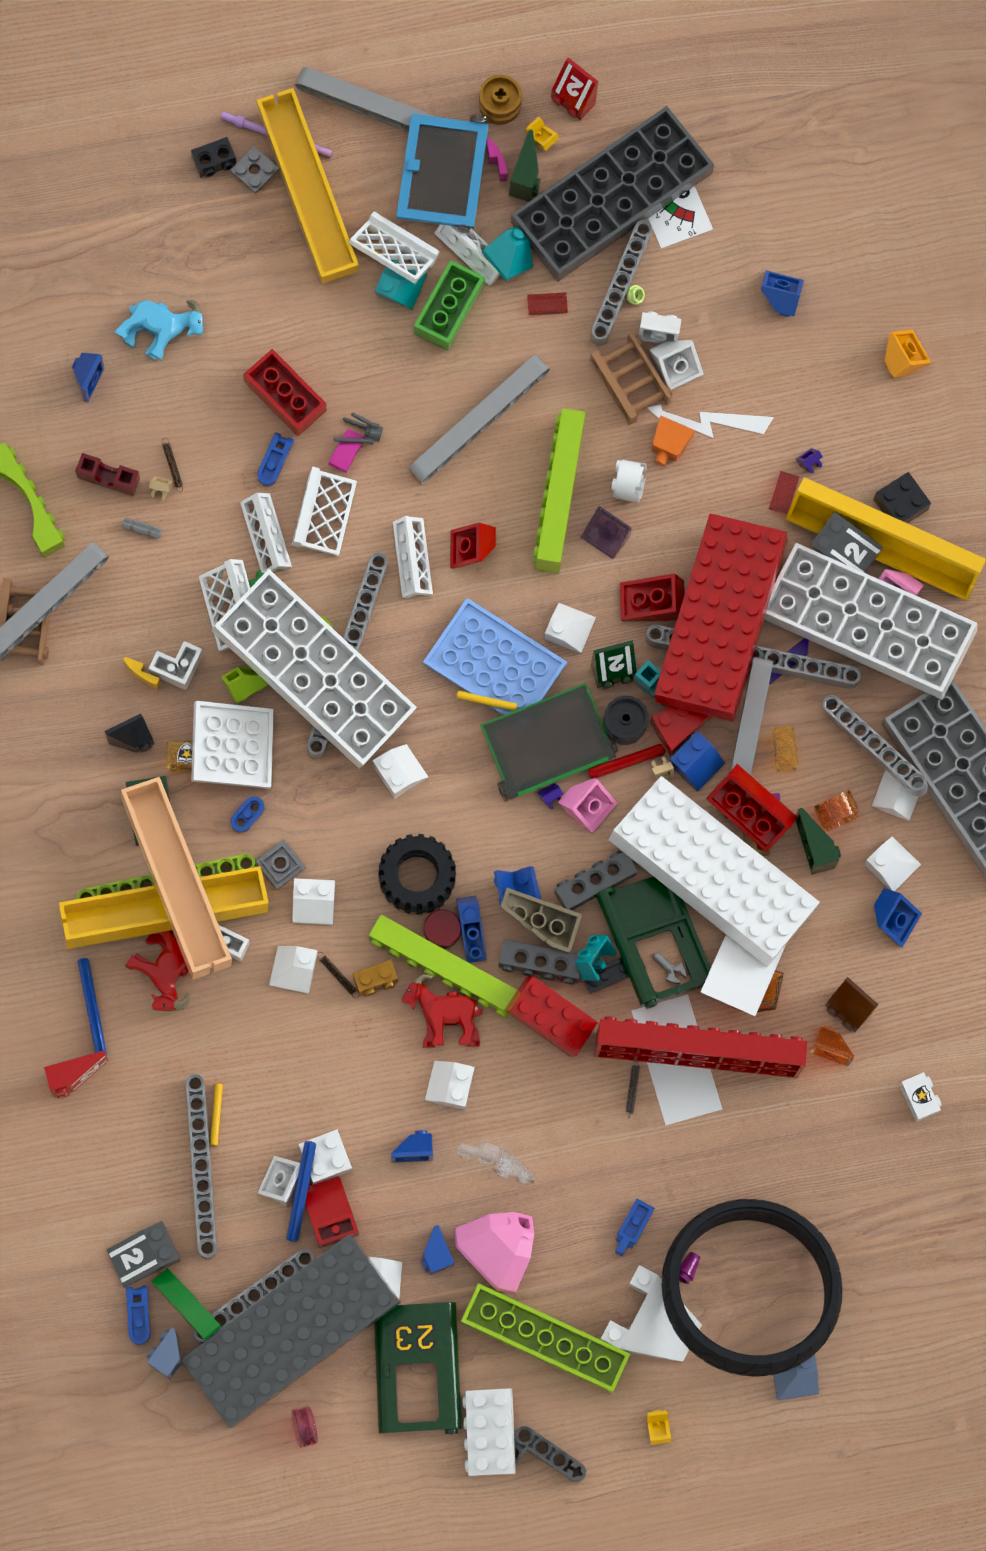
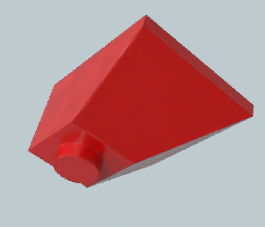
M478 522L451 530L450 568L455 569L482 562L496 547V527Z

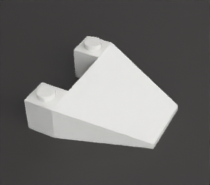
M639 1265L628 1286L646 1295L643 1304L629 1330L610 1320L600 1340L628 1353L679 1362L684 1361L689 1351L669 1322L662 1297V1279L657 1274ZM685 1306L689 1317L700 1330L702 1324Z

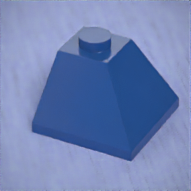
M766 270L761 290L775 312L783 316H795L804 280Z
M81 353L80 357L75 359L72 369H74V375L84 401L89 402L105 368L102 355Z
M883 888L874 904L878 927L899 947H903L922 913L901 893Z
M426 1130L415 1131V1134H411L391 1153V1163L433 1161L432 1133L427 1134Z

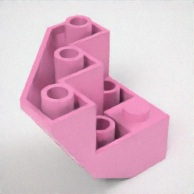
M516 1212L488 1214L455 1228L456 1248L496 1291L515 1294L531 1258L534 1239L532 1216Z

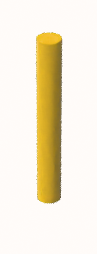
M458 691L457 699L516 711L517 703Z
M215 1083L210 1135L211 1146H218L223 1084Z

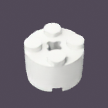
M617 460L615 470L617 472V479L613 478L611 488L613 490V497L640 503L646 480L644 475H642L643 472L646 473L647 471L646 463Z

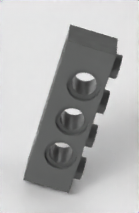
M617 851L610 855V859L606 862L601 860L592 865L593 869L587 872L585 870L578 872L571 881L568 882L566 879L558 883L555 895L562 907L574 910L596 898L598 892L610 887L615 888L637 876L638 870L631 858L624 852ZM612 866L616 867L618 873L611 875L607 869ZM597 876L601 882L594 885L590 882V878ZM574 886H580L582 887L583 892L581 894H575L572 891V888Z
M503 940L498 967H502L503 971L514 972V970L522 971V974L526 976L538 974L542 975V978L546 980L562 979V982L566 984L578 983L580 971L575 964L579 957L578 954ZM519 954L524 955L526 961L518 963L515 957ZM539 958L544 959L546 965L544 967H537L535 961ZM557 963H564L566 969L562 972L557 971L555 968Z

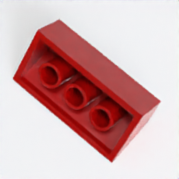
M738 764L728 772L706 798L766 852L788 831L797 819V816Z

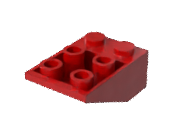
M340 1176L308 1186L305 1206L319 1248L338 1243L349 1234L354 1237L359 1236V1231Z

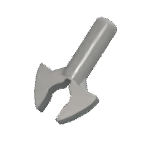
M659 952L654 954L653 959L668 971L666 981L681 984V981L675 978L674 972H679L686 978L683 964L680 963L678 966H673Z

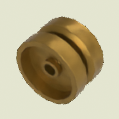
M494 75L485 80L479 92V109L484 119L497 125L508 124L515 120L519 115L522 100L521 88L517 81L506 75Z

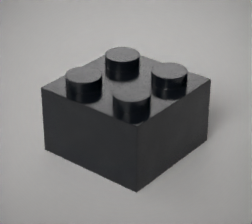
M909 471L877 491L873 499L883 513L907 524L928 511L931 502Z

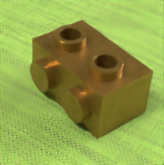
M392 960L353 973V979L359 996H370L375 994L376 990L382 988L387 990L398 983V977Z

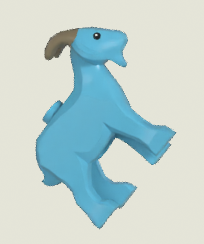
M145 300L130 306L129 310L132 316L123 321L114 334L122 337L125 344L134 348L136 334L145 329L148 333L155 335L152 344L145 352L146 356L153 360L158 358L162 361L167 343L177 337L185 328H189L188 337L192 334L202 335L203 317L199 304L194 300L186 301L187 306L192 308L193 311L182 314L171 313L168 311L169 308L161 302L156 304L150 300Z

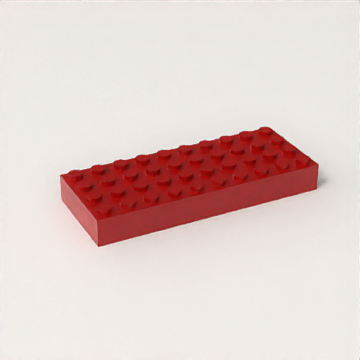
M709 514L654 693L656 703L734 721L788 541L787 531Z
M609 1016L600 1019L596 1032L594 1057L628 1061L638 1060V1062L798 1078L806 1066L808 1041H804L802 1037L791 1036L790 1039H785L779 1034H770V1037L761 1036L759 1032H749V1035L741 1034L739 1030L720 1032L719 1028L709 1027L708 1030H700L699 1026L694 1025L681 1028L679 1024L667 1023L666 1026L658 1025V1022L646 1021V1024L637 1023L638 1020L625 1019L624 1022L617 1021V1018Z

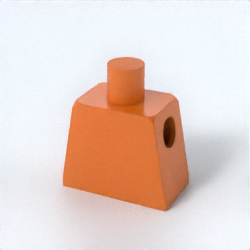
M660 416L651 451L657 453L654 462L659 466L665 467L668 459L677 461L693 439L695 430Z

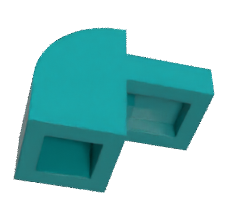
M647 660L633 678L644 693L650 694L655 699L654 693L661 671Z

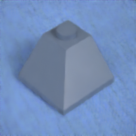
M815 1354L797 1367L773 1375L777 1400L819 1394Z

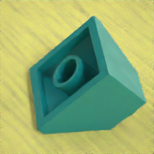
M518 226L502 233L482 251L505 281L533 268L530 240Z
M391 260L395 264H400L396 260ZM386 267L377 284L375 293L379 297L413 310L428 274L424 273L414 284ZM408 270L411 274L416 275L415 270Z

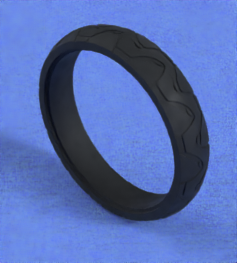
M738 1199L723 1202L706 1209L682 1228L667 1252L662 1270L661 1287L664 1307L669 1322L672 1324L677 1336L698 1358L703 1359L707 1364L725 1372L740 1376L758 1377L775 1375L795 1368L811 1358L826 1343L837 1324L841 1310L842 1277L838 1261L830 1244L809 1220L796 1211L775 1202L757 1199ZM741 1220L760 1221L787 1231L807 1248L818 1265L822 1276L824 1306L819 1323L803 1341L775 1354L746 1355L728 1350L716 1344L697 1328L689 1317L682 1301L679 1286L680 1266L689 1247L701 1235L716 1226Z

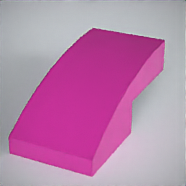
M487 139L486 148L489 165L497 164L499 181H507L508 172L504 158L496 144L491 139Z
M347 429L342 438H365V436ZM339 442L328 465L347 473L363 443Z

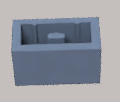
M173 1328L169 1331L166 1329L159 1338L161 1342L157 1348L153 1347L147 1355L149 1359L147 1363L169 1380L182 1364L178 1334Z

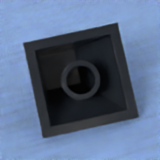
M141 713L105 731L110 745L135 753L139 751L145 752L151 749V745L154 744Z

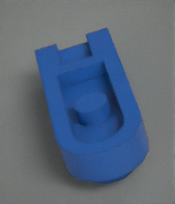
M275 432L257 475L260 484L263 486L275 484L293 446L294 439L289 437L286 439L281 437V434ZM277 445H283V450L277 448Z
M141 1286V1288L137 1289L126 1287L129 1337L134 1344L142 1345L148 1342L150 1338L148 1287ZM134 1297H141L142 1302L134 1303Z

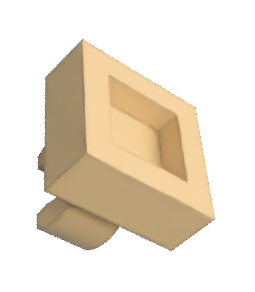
M154 476L150 480L149 488L153 489L151 496L155 497L156 491H161L162 500L167 497V493L172 489L173 481Z
M662 757L663 764L659 766L656 765L655 761H652V777L654 782L661 776L666 780L674 777V767L671 761L667 763L665 757Z

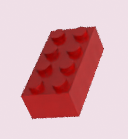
M273 349L243 374L244 382L297 436L302 434L327 411L326 402Z
M534 976L525 977L504 1010L569 1057L578 1055L598 1024L596 1020Z

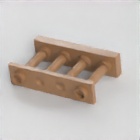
M632 332L628 333L627 340L629 343L606 355H601L596 350L591 353L590 361L629 425L637 421L638 411L662 398L668 405L671 402L672 395L671 389L668 385L663 384L643 351L641 340L638 336L635 337ZM632 349L634 350L639 359L615 372L610 371L607 366L608 362ZM641 366L648 373V376L625 388L620 387L617 382L620 377ZM651 382L654 383L658 392L636 404H630L627 399L629 394Z
M3 578L0 599V627L9 620V616L12 617L22 608L13 607L11 605V597H34L40 590L16 588L11 579ZM49 616L42 621L41 629L35 628L27 635L40 637L39 648L15 646L9 653L38 656L39 664L44 665V659H48L49 647H46Z

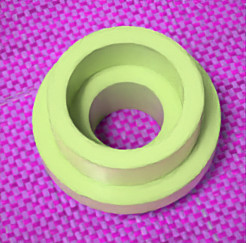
M632 285L628 288L627 300L630 304L637 305L644 300L645 292L643 288L638 285Z

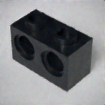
M228 137L191 150L192 159L200 178L204 176L211 177L216 172L229 170L236 164V156ZM222 153L228 154L226 158L219 157ZM203 160L210 161L207 165L201 164Z

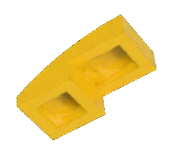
M128 657L124 658L126 668L138 680L158 690L161 683L159 677L145 673L144 663Z

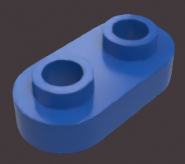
M253 796L248 798L231 818V826L234 831L238 833L248 831L263 814L264 803L259 797ZM256 805L258 806V809L256 811H252L250 809L251 806ZM239 820L245 822L243 826H239L237 823Z

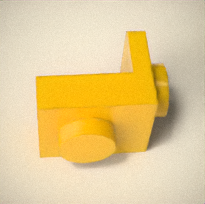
M537 117L526 127L527 134L529 129L533 130L535 144L545 151L559 139L558 134L545 126L540 117Z
M654 1410L647 1413L650 1444L671 1443L668 1411Z

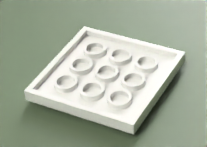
M195 701L191 781L270 789L272 777L273 709Z

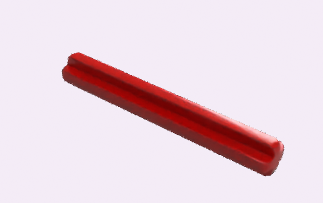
M657 744L589 768L588 774L591 779L599 778L664 755L665 750L662 744Z

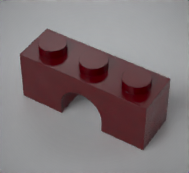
M84 453L81 454L75 470L79 479L134 496L140 480L139 471L121 465L119 468H114L104 464L100 458Z

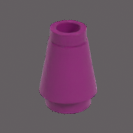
M689 1252L681 1262L679 1281L684 1284H689L694 1279L700 1256L696 1253Z

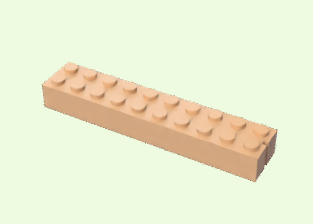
M160 777L122 789L121 800L192 980L209 975L211 969L213 972H217L231 967L232 958Z

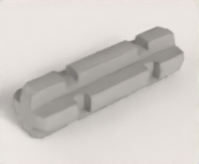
M127 517L122 524L126 530L133 529V532L146 536L151 535V537L156 539L161 534L160 527H151L150 524L137 520L134 522L133 519Z

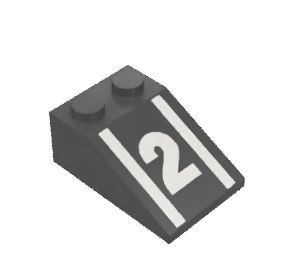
M836 512L833 513L811 543V545L826 556L865 573L883 549L880 544Z
M162 1221L141 1230L107 1249L124 1288L180 1262Z

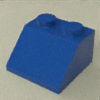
M698 731L669 760L674 770L697 792L725 764L714 746Z

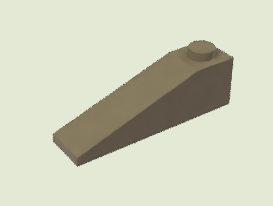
M510 888L505 889L500 908L550 947L567 953L571 952L583 914Z

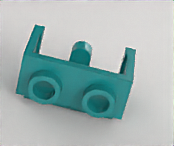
M593 935L589 937L586 947L579 951V957L575 964L582 975L581 980L598 981L600 978L595 970L606 968L604 960H600L602 956L617 955L608 935Z

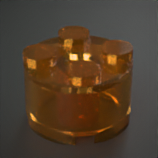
M850 790L824 801L821 805L818 804L813 807L823 829H826L827 832L838 828V826L842 825V821H845V824L860 817L858 814L860 810Z

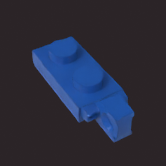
M636 1199L617 1234L616 1241L620 1243L615 1253L622 1256L627 1247L633 1248L655 1209L654 1207Z

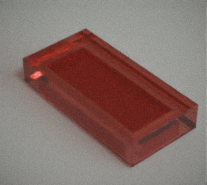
M566 292L527 295L528 315L568 313Z
M780 471L770 503V510L788 514L799 476Z

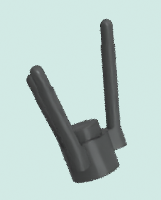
M352 413L351 416L365 424L346 417L343 418V421L365 429L364 436L367 439H333L335 442L368 443L373 445L374 441H380L383 427Z

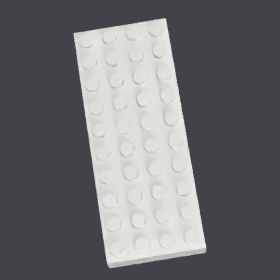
M798 543L794 545L774 584L764 620L942 700L977 633V622Z
M270 569L263 574L211 630L359 769L417 708Z
M662 776L618 824L608 839L766 967L779 954L820 903Z

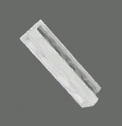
M439 225L434 234L474 272L484 276L485 282L489 286L494 284L500 274L481 250L486 248L488 244L469 226Z
M255 493L241 501L240 504L261 572L265 573L268 569L272 572L277 569L287 570L292 567L270 493ZM251 502L254 504L253 513L250 512L248 504ZM256 520L260 523L259 531L255 530ZM262 538L266 543L264 550L260 546ZM267 556L270 557L272 566L267 568L265 563Z
M404 516L393 521L402 598H411L415 595L431 596L433 595L424 520L423 518ZM412 523L417 524V533L414 531ZM415 542L419 544L420 552L415 548ZM418 560H419V562L422 564V567H423V570H422V571H421V570L419 569V567H418V564H417ZM420 580L424 582L425 590L421 589Z

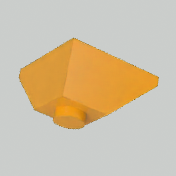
M913 329L895 331L889 334L885 363L889 373L894 378L904 377L931 363Z

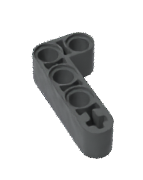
M522 1426L515 1432L514 1446L518 1451L515 1463L522 1458L527 1450L570 1481L580 1482L584 1479L586 1468L582 1463L533 1429ZM521 1431H527L530 1434V1440L522 1442L518 1434ZM538 1443H545L548 1450L545 1454H539L536 1451ZM562 1455L565 1459L564 1465H555L553 1462L554 1456ZM569 1460L572 1462L570 1467L573 1469L579 1467L581 1469V1477L576 1476L574 1478L572 1476L573 1472L570 1469H567V1472L563 1471L568 1465Z

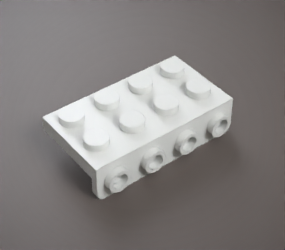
M512 1389L466 1391V1396H463V1407L466 1409L464 1429L467 1430L464 1447L465 1451H468V1459L465 1461L466 1472L472 1477L516 1474Z

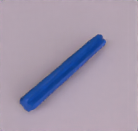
M82 958L78 960V966L95 1053L105 1051L107 1055L88 958Z
M305 1141L286 1236V1239L292 1242L298 1241L316 1149V1143L312 1141Z

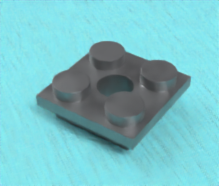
M253 146L230 169V172L254 193H257L274 176L279 167ZM253 167L260 169L258 174H251L249 171Z
M284 839L255 861L258 866H261V870L277 890L306 868ZM278 859H283L286 861V866L279 869L275 866V862Z

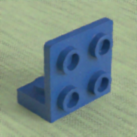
M533 866L514 872L494 871V883L498 888L500 905L506 888L541 899Z

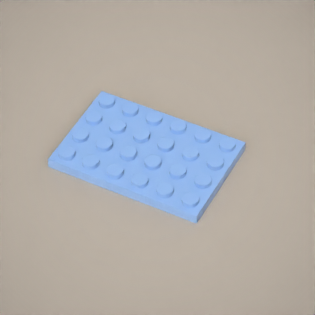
M466 598L423 661V664L467 693L517 703L516 710L543 700L567 665V661ZM489 706L501 715H506L508 713L513 712L511 710ZM531 716L514 723L524 728Z

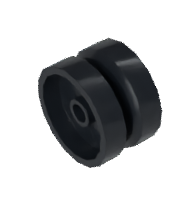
M621 696L611 701L605 710L603 726L610 740L620 745H630L643 737L648 725L646 706L633 696Z

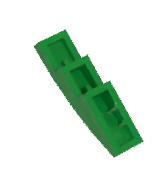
M168 1268L151 1281L205 1341L221 1328L213 1316Z

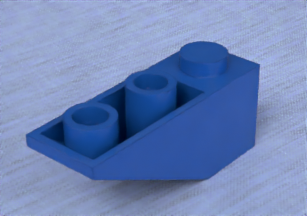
M475 895L457 898L456 902L466 962L472 963L487 960L477 897Z

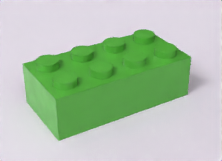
M450 260L414 324V334L449 351L485 285V277Z

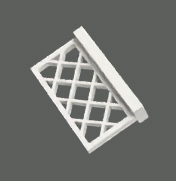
M375 211L349 241L350 245L414 284L429 268L431 269L435 265L440 253L439 250ZM358 239L366 240V243H367V244H362L361 242H359V241H357V240H358ZM371 240H378L380 244H372ZM374 249L382 250L383 254L375 252ZM387 250H395L396 254H388ZM391 260H399L400 264H395ZM404 260H411L413 264H405ZM408 270H415L416 275L411 274Z
M312 467L309 471L291 546L298 548L301 546L339 556L357 481L320 471V468ZM321 477L329 479L333 486L324 490L320 484ZM342 483L351 485L350 492L345 495L342 494L338 487ZM335 488L340 498L331 502L326 492ZM323 495L328 504L319 508L315 501L317 497ZM342 500L346 510L339 514L333 504ZM331 507L336 516L326 520L321 511ZM318 513L324 523L315 527L311 517ZM338 519L342 526L340 530L334 532L329 523ZM326 525L331 535L322 539L317 529ZM312 532L315 533L319 540L315 544L306 542L307 535ZM333 537L337 543L336 550L329 549L324 541Z
M229 559L224 562V565L199 576L212 628L218 623L219 614L223 616L226 614L221 610L224 601L230 604L228 612L250 589L243 560ZM224 570H227V581L221 579ZM209 577L215 579L212 588L208 587L206 579ZM219 582L225 585L222 594L216 592ZM229 588H231L233 592L232 600L226 597ZM214 595L220 598L217 607L213 606L212 600ZM214 634L218 650L223 652L229 649V647L226 644L224 645L223 641Z

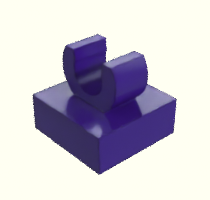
M811 448L798 457L796 461L799 466L805 467L809 473L813 474L812 465L815 463L817 467L821 468L822 462L820 459L823 456L819 450Z
M555 783L537 792L539 798L550 809H553L552 801L554 799L559 801L561 799L560 796L563 795L561 788Z

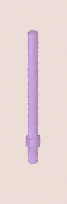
M223 112L221 115L222 120L234 123L236 127H245L267 135L264 126L248 121L246 117L234 116ZM315 145L318 154L328 158L331 157L332 150Z

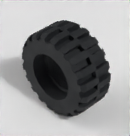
M410 834L406 835L404 839L400 837L395 840V844H390L387 847L386 853L381 857L379 865L380 889L385 894V899L389 903H393L396 909H403L404 913L416 912V915H421L425 911L428 913L433 912L434 908H440L444 905V901L449 899L455 886L456 865L452 859V854L449 850H446L442 842L438 843L436 838L432 836L427 838L424 837V834H418V836L413 837ZM412 857H422L432 862L436 869L434 884L429 889L420 892L410 891L403 887L398 878V870L405 860Z

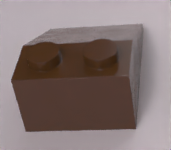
M848 977L825 1004L826 1010L834 1018L837 1016L843 1021L842 1025L847 1030H853L855 1033L879 1005Z

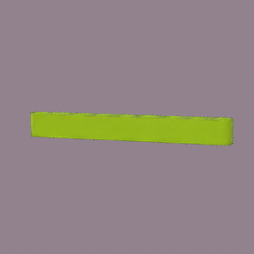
M241 854L195 864L199 877H203L201 873L205 869L211 870V875L223 873L221 868L224 865H230L232 867L231 871L244 869L241 867L243 861H250L252 863L250 868L256 867L253 856ZM151 874L84 888L78 892L77 899H81L85 895H90L91 897L102 895L104 891L120 892L126 886L137 889L141 888L145 882L151 883L152 886L155 884Z

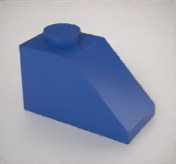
M439 1225L434 1226L423 1253L424 1259L421 1260L425 1272L429 1271L431 1275L454 1266V1261Z

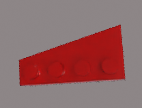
M670 706L651 716L650 723L669 756H671L712 716Z

